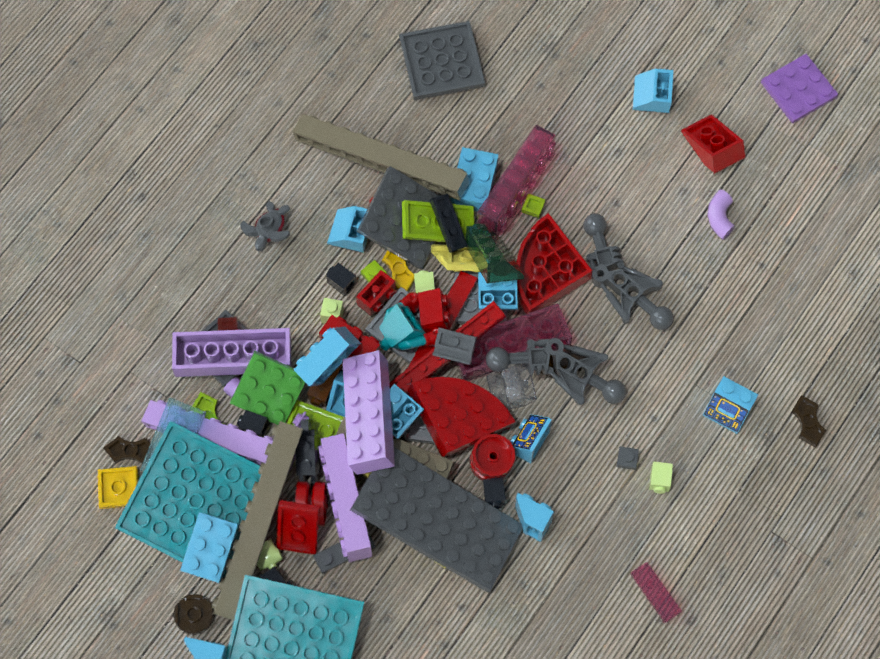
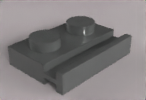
M439 328L432 355L471 365L478 337Z

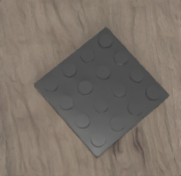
M470 21L399 34L414 100L485 87V80Z
M389 166L357 232L418 269H421L431 251V245L435 241L403 239L402 201L430 202V199L438 197V195Z

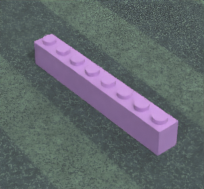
M150 400L141 420L147 428L162 433L165 432L169 422L172 421L257 465L266 462L268 457L265 455L267 445L273 442V438L269 436H264L263 438L257 436V433L251 430H246L245 432L239 430V427L236 425L228 424L227 426L221 424V421L218 419L210 418L209 420L203 418L204 416L200 413L193 412L191 414L182 407H170L168 403L161 400L157 402ZM294 455V458H293L291 467H292L293 462H294V460H295V457H296L295 455Z

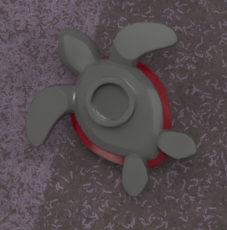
M269 201L266 204L268 212L262 214L257 219L255 226H251L245 221L241 222V230L246 236H258L255 241V248L258 252L263 251L268 242H279L290 236L289 231H282L285 224L284 214L289 212V205L275 209V205Z

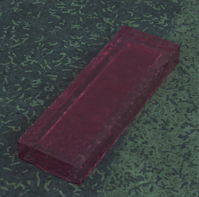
M647 562L630 572V575L664 623H667L682 612Z

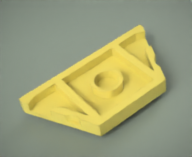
M433 244L431 245V253L447 270L455 272L487 271L503 255V246L468 245L466 248L449 253L447 245Z

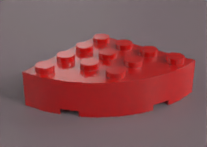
M549 213L534 224L521 243L516 263L517 295L528 319L591 280L592 269Z
M433 377L413 382L407 389L411 398L424 409L420 416L440 455L444 458L474 445L481 437L487 434L501 433L511 428L516 422L509 410L497 397L470 381L452 377Z

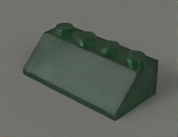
M485 224L466 226V242L468 245L466 248L486 283L524 279V274L501 237Z

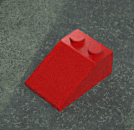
M712 114L681 130L683 136L700 160L714 174L745 158L744 141Z

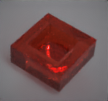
M237 317L218 318V331L238 330Z

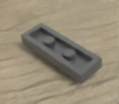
M367 530L372 550L376 548V546ZM340 542L313 555L322 574L348 562V556L343 557Z

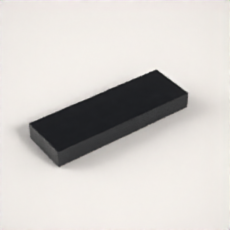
M448 193L430 199L429 201L449 253L466 248L468 245Z

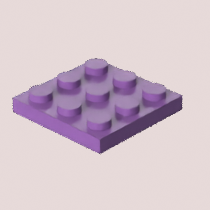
M807 54L761 80V84L792 124L838 97V93Z

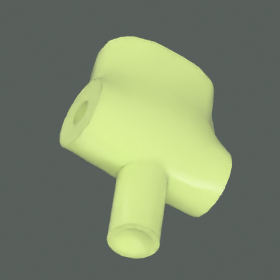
M271 539L264 542L257 563L260 570L271 569L274 566L277 567L276 564L283 559L279 549Z

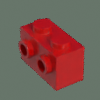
M380 270L356 296L357 306L370 316L375 312L378 313L383 308V303L387 299L390 300L396 293V281Z
M440 288L418 292L420 323L424 332L428 333L435 327L448 329L450 315L446 311V306L449 305L447 295H444Z

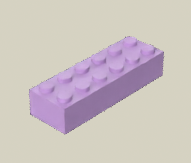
M290 328L173 332L172 370L175 377L244 374L254 351L292 367Z
M379 350L343 359L348 466L357 475L394 467L388 360Z
M344 433L322 438V445L318 446L323 464L326 482L330 481V483H327L330 501L334 500V502H331L334 518L339 519L335 522L339 538H343V540H340L343 557L348 556L349 562L372 557V551L365 520L350 511L358 496L353 470L348 466L347 445Z

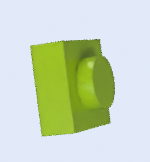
M528 193L521 212L539 218L546 199Z
M373 260L360 271V274L369 283L380 270L386 274L387 272Z

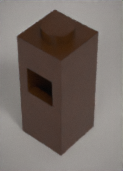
M343 363L323 384L310 387L307 396L312 405L327 407L334 379L340 371H343Z

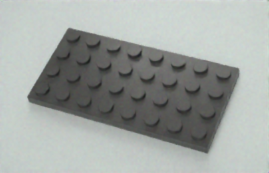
M393 447L395 466L372 471L350 511L489 593L523 528L522 524Z

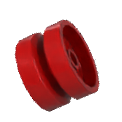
M487 434L481 437L475 443L469 457V464L473 474L482 481L483 479L500 477L504 479L514 464L515 449L504 436Z
M298 481L295 502L320 506L319 526H324L328 509L326 482H315L311 494L309 482Z

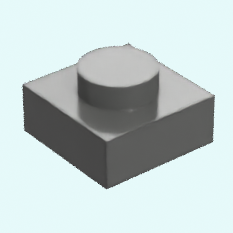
M620 446L616 467L636 470L639 449Z

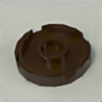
M198 594L186 595L175 606L174 621L178 628L186 634H201L209 629L213 623L214 609L211 608L212 604L204 596Z

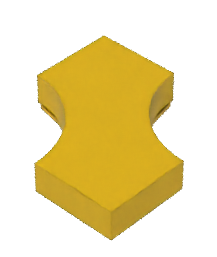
M387 250L382 262L390 268L392 279L396 281V289L402 287L408 292L414 282V273L407 268L405 260Z

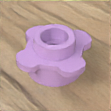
M304 411L302 414L298 413L292 423L296 427L301 428V420L309 419L310 417L306 416V411Z

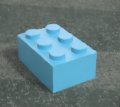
M462 147L457 168L463 169L468 174L469 184L460 201L450 197L452 204L474 206V211L487 213L498 167L499 154Z
M346 327L327 329L322 335L324 338L310 347L309 350L311 352L307 356H302L296 362L297 366L294 371L309 387L323 384L343 363V359H346L361 344Z
M199 512L180 571L220 583L240 525Z

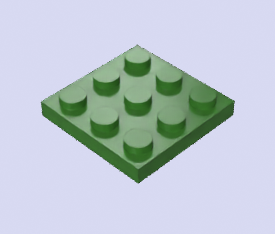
M254 351L230 400V404L268 418V421L279 425L280 421L286 422L305 381L294 371V368Z

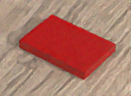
M279 501L277 548L279 550L312 555L317 553L320 506Z

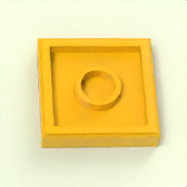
M138 467L97 470L99 509L125 507L138 483Z

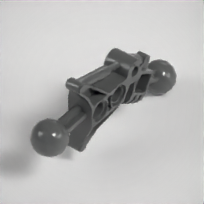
M598 213L588 215L583 222V228L588 235L593 237L596 248L593 253L586 256V261L590 263L589 267L592 269V282L594 286L604 290L607 299L618 312L623 323H629L630 313L638 305L650 315V323L654 328L658 330L669 328L674 322L672 311L665 306L657 307L645 297L652 291L662 289V280L652 278L634 268L630 269L624 266L623 259H620L622 257V254L619 253L620 248L617 246L607 247L603 234L607 228L605 218ZM616 279H621L624 282L622 284H616L614 281ZM606 286H608V287H609L610 289H612L617 295L620 296L621 304H620V302L617 300V298L615 297V295L612 293V291H609ZM630 291H635L638 293V295L633 297L630 296L628 293Z
M557 338L538 339V341L529 339L527 340L526 352L508 353L501 347H495L486 355L487 366L495 372L504 371L512 364H527V369L531 376L534 371L537 375H540L541 370L544 375L550 374L555 379V382L579 405L585 402L583 392L587 383L602 391V395L608 403L618 404L626 396V388L621 381L616 379L606 381L593 373L599 363L608 360L607 354L575 345L573 347L565 345ZM552 344L555 345V349H554V350H552V348H551ZM563 349L570 350L572 353L585 356L586 358L577 360L563 352ZM550 356H552L553 368L548 367ZM562 358H566L568 361V366L565 369L560 366ZM580 367L585 371L582 378L577 376V370Z

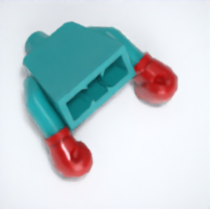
M408 293L403 299L399 300L398 304L396 303L386 310L383 322L380 325V331L384 338L379 344L383 350L388 351L391 347L408 350L423 345L435 346L439 327H435L430 332L425 333L413 315L419 308L418 293Z

